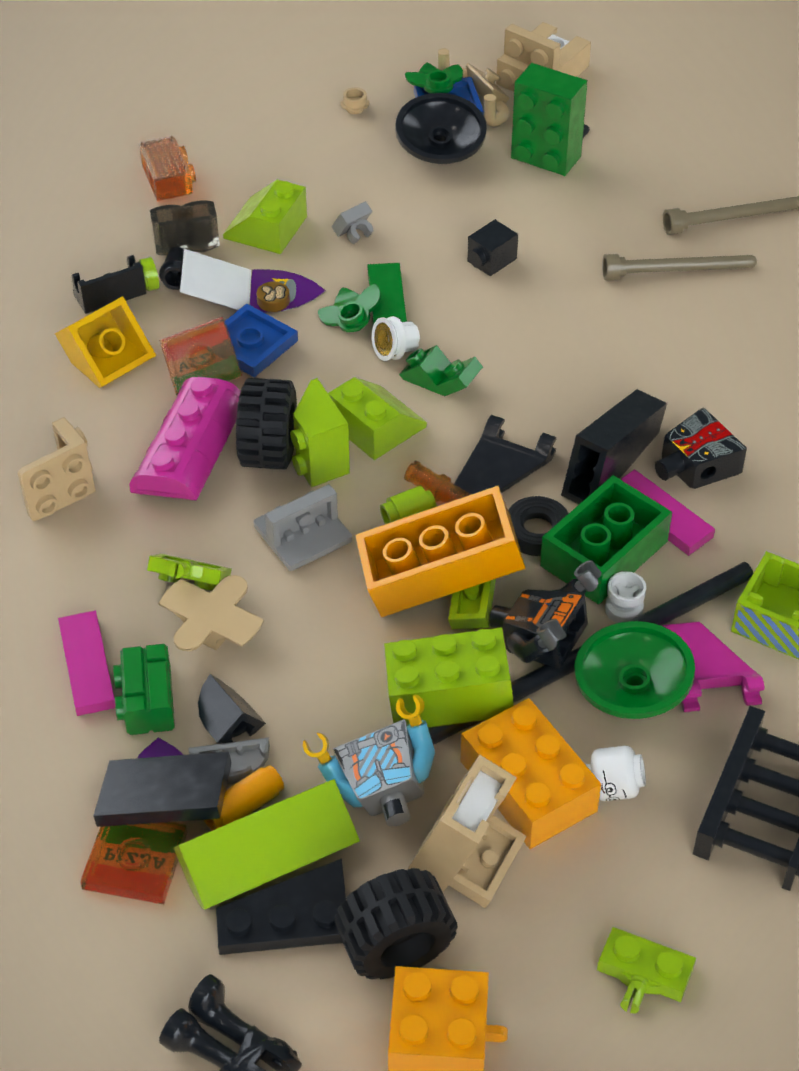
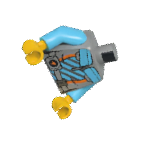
M416 694L413 695V700L416 704L414 713H409L405 709L404 700L399 698L396 703V711L398 715L404 718L403 720L333 748L334 756H330L328 753V738L320 732H317L318 737L323 742V748L320 752H313L307 741H303L304 752L310 757H317L320 762L318 768L326 781L335 779L344 801L352 807H364L370 816L384 813L386 823L389 826H399L409 821L410 813L406 803L418 799L424 794L423 781L429 777L435 756V749L425 720H421L420 717L425 707L422 697Z

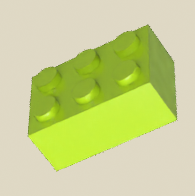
M502 627L384 643L388 693L393 724L404 719L396 711L397 700L402 698L405 703V709L409 713H414L416 704L413 700V695L415 694L422 697L425 707L420 717L421 720L426 721L428 728L487 720L514 706Z

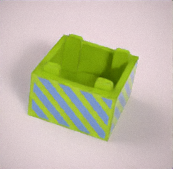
M766 551L736 603L731 632L799 660V564Z

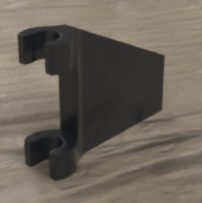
M491 415L487 420L478 444L453 484L451 493L466 497L495 486H499L501 493H503L553 459L556 453V448L553 447L556 437L542 433L535 450L503 440L505 430H502L501 427L505 419Z

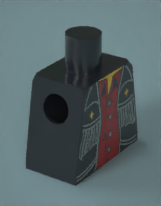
M703 407L665 435L662 459L655 462V470L657 475L664 481L677 475L690 488L696 489L741 474L743 472L747 447Z

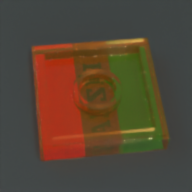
M223 316L159 340L177 396L184 381L191 377L217 378L230 381L243 376Z
M173 822L100 827L80 881L82 890L164 905L178 864V858L173 847L185 842L188 833L187 826Z

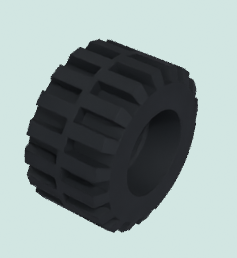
M247 378L240 391L236 419V450L242 467L285 470L290 464L294 451L290 432L294 430L293 414L297 408L296 390L291 380Z
M419 868L395 870L367 881L357 890L350 893L346 897L347 900L340 904L334 920L354 970H356L358 975L366 976L367 979L392 978L395 976V966L420 968L447 949L450 942L455 938L457 934L456 929L458 928L456 919L435 876H432L431 872L427 870L420 871Z

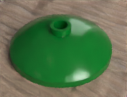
M621 622L597 631L583 643L575 660V679L583 697L600 711L620 718H650L673 709L688 695L695 678V661L686 642L673 631L649 622Z

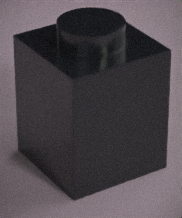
M496 219L468 236L467 262L487 275L492 276L517 259L518 233Z

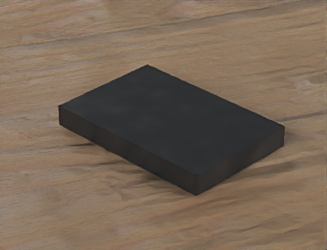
M229 752L109 760L93 815L96 826L105 827L219 819L232 763Z

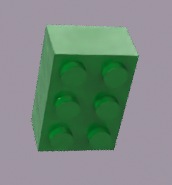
M531 63L515 81L512 159L563 176L568 174L581 157L588 80Z
M612 475L542 536L540 566L567 584L572 579H577L574 572L582 563L589 560L593 561L602 574L598 578L597 588L591 592L586 590L585 596L599 605L608 597V582L613 575L619 572L634 573L668 542L672 511Z

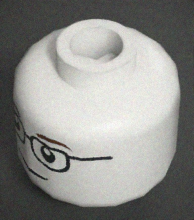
M630 746L596 749L592 753L591 763L585 764L601 783L599 798L601 801L635 798L639 793L640 787L646 786L643 757L641 754L636 755Z

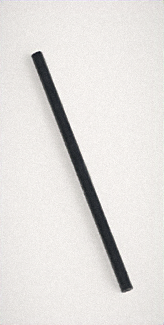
M742 562L630 621L649 622L662 626L750 580L753 570L748 563ZM581 646L570 652L560 669L543 665L512 681L513 703L574 672L576 656ZM479 721L429 727L433 745Z

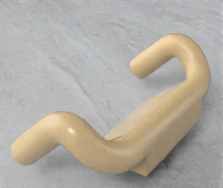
M446 48L438 50V69L443 71L450 66L449 50ZM467 63L466 68H462L463 78L472 77L476 91L484 98V118L486 123L491 127L502 125L509 118V108L506 105L509 97L495 84L496 80L500 81V76L489 68L486 69L487 73L485 74Z

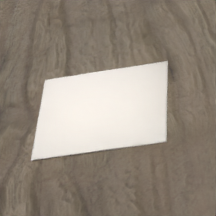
M184 249L180 284L181 293L239 310L245 304H249L250 269Z

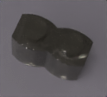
M193 201L182 206L163 205L150 210L153 240L157 255L167 256L169 250L173 247L205 252L220 246L217 214L213 201Z

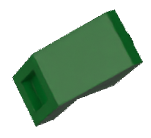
M436 345L424 351L422 348H419L411 353L406 359L408 364L399 375L405 381L442 396H448L467 388L483 366L476 357L463 362L458 359L451 363Z

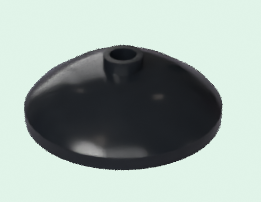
M430 93L410 100L399 111L395 123L396 137L400 145L412 156L434 164L456 163L473 156L482 147L487 130L486 120L482 112L473 103L460 96L447 93Z

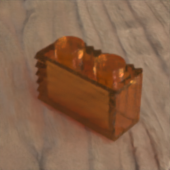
M171 135L170 138L165 137L163 140L159 138L157 141L153 139L152 142L147 141L146 143L141 142L139 144L142 168L156 201L193 193L192 183L196 182L195 170L192 163L188 164L185 147L178 146L175 137Z

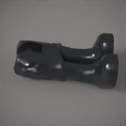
M212 974L205 976L194 989L188 1005L189 1013L183 1008L177 1010L166 1022L159 1037V1043L172 1052L193 1053L221 1068L219 1071H266L256 1065L260 1059L276 1071H298L302 1066L297 1051L293 1050L285 1041L275 1037L272 1038L259 1030L255 1025H249L225 1005V986L220 979ZM198 1022L213 1028L240 1045L238 1053L212 1037Z

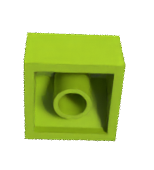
M275 180L248 199L223 233V239L281 254L307 218L306 187L287 181Z
M353 377L328 392L348 422L349 440L373 460L381 457L427 427V422L380 385Z
M318 378L310 381L293 414L294 430L290 432L296 455L292 456L293 466L299 476L304 475L311 487L350 474L348 422Z

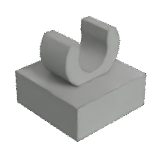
M365 201L340 213L332 228L338 237L347 233L349 241L355 244L360 239L356 229L362 230L366 237L372 234L373 226L367 219L373 211Z

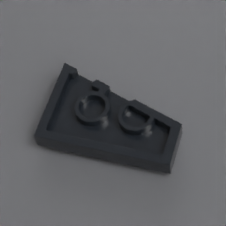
M342 858L217 907L219 955L343 943L334 921L335 915L338 913V907L346 901Z

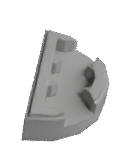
M268 737L191 747L188 750L189 755L229 752L232 763L227 784H235L265 765L269 757L270 744Z

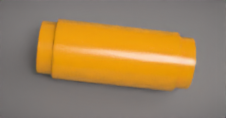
M271 765L254 771L226 789L220 818L207 819L204 822L212 831L257 810L284 790L285 786L280 774Z

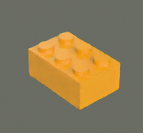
M530 698L461 733L460 762L468 771L480 754L517 777L497 809L513 828L527 836L524 843L529 849L598 812L601 791L600 781Z

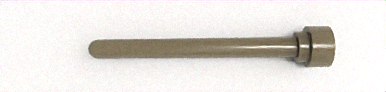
M799 196L687 213L685 210L681 211L679 208L667 209L663 212V226L667 235L682 233L689 225L799 209Z
M604 254L602 271L604 280H619L626 273L753 268L757 263V259L753 255L625 260V257H619L618 254Z

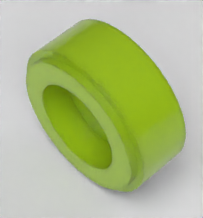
M152 257L139 259L138 262L143 266L146 290L159 289L158 273Z

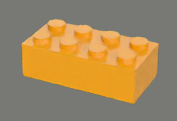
M499 486L355 535L367 590L381 618L526 569L512 520Z

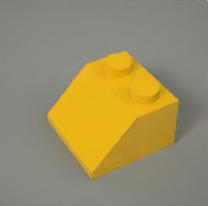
M123 296L55 333L70 362L99 388L156 356Z

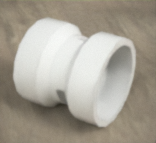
M619 572L613 575L608 582V597L605 605L608 618L615 623L628 622L642 615L644 609L643 601L646 596V582L644 579L633 572Z

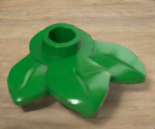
M426 62L419 72H406L405 78L410 84L422 87L428 93H449L453 89V84L462 80L463 70L459 64H456L442 71Z
M372 284L364 289L361 294L342 287L335 299L334 305L318 310L319 318L324 324L339 326L344 332L360 331L368 324L370 313L380 303V290L376 284Z

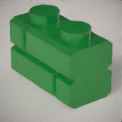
M165 644L146 645L145 648L141 646L122 648L120 651L121 664L113 665L115 688H122V696L115 697L117 721L125 720L126 730L130 735L146 734L151 730L154 733L172 731L175 728L168 646Z

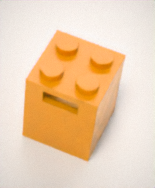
M395 966L388 1046V1071H484L485 1041L505 1042L508 1039V1029L506 1027L486 1025L489 972Z

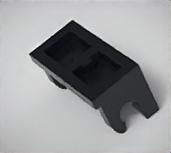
M134 255L127 256L128 268L107 273L86 282L84 279L80 280L78 272L72 274L73 293L85 314L96 311L122 296L126 301L146 294L143 266L140 262H135Z

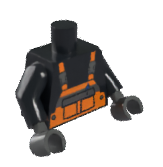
M589 560L582 563L575 570L574 575L577 579H572L561 589L552 591L527 589L522 591L512 608L495 605L492 608L489 619L490 626L492 628L502 627L506 649L510 653L515 654L524 663L535 661L560 669L588 625L585 593L586 590L591 592L597 588L598 578H600L602 573L594 562Z

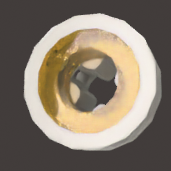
M395 316L378 318L373 325L372 345L378 358L383 361L401 359L405 352L415 351L419 346V330L411 321L401 322Z

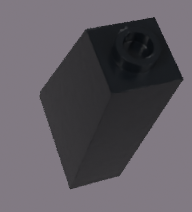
M636 389L578 433L575 437L561 496L580 504L612 475L620 479L659 433L667 403Z

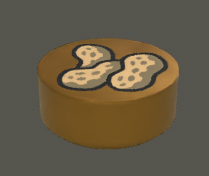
M267 282L257 289V304L262 310L278 312L285 309L290 303L289 289L283 283Z

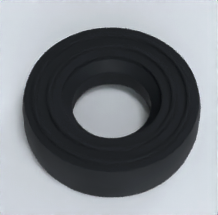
M530 496L518 500L509 508L508 511L515 534L518 536L521 553L541 556L542 536L546 533L537 534L529 532L524 528V523L529 519L539 518L550 522L553 528L569 514L561 503L548 497Z

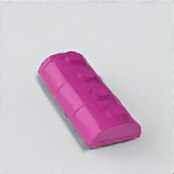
M191 377L185 380L157 435L151 442L143 461L129 483L130 492L141 495L197 500L236 423L241 390L236 385L217 378Z

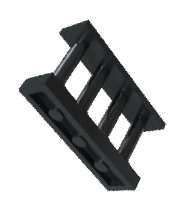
M749 706L697 831L693 855L709 860L715 845L721 848L724 844L787 867L782 888L790 891L795 876H799V838L794 851H790L729 828L730 823L724 822L728 813L735 815L736 812H740L799 834V816L742 796L743 791L738 790L741 781L748 783L749 780L799 797L798 779L756 765V760L750 758L753 750L761 752L764 749L799 762V744L768 734V729L762 727L765 711Z

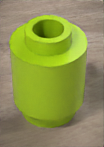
M417 486L387 498L386 503L380 505V513L384 524H388L437 507V504L430 490L425 491L422 486Z

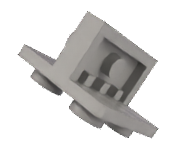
M330 484L315 491H310L306 495L285 505L278 506L274 510L254 519L255 529L290 571L352 542V534L338 519L337 493Z

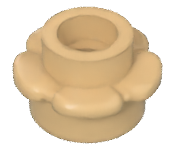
M352 87L343 92V100L340 104L348 113L360 114L369 107L370 101L367 100V93L364 89Z

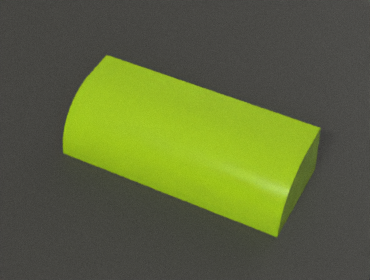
M332 779L177 845L173 849L193 895L199 905L205 910L358 843L360 839L335 779Z

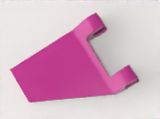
M691 622L662 625L680 636L689 646L694 657L695 678L690 692L681 702L684 712L700 711L697 697H702L701 689L741 685L743 700L746 706L762 704L759 691H763L765 686L761 675L750 668L702 623Z

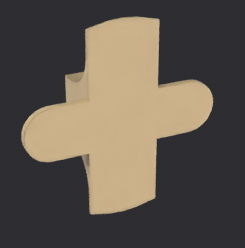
M237 575L227 576L220 581L211 593L183 579L174 583L164 593L158 604L176 614L183 621L182 626L174 634L175 646L182 651H193L204 644L217 651L225 640H229L241 647L249 642L260 630L264 619L236 606L247 593L248 585L246 580Z

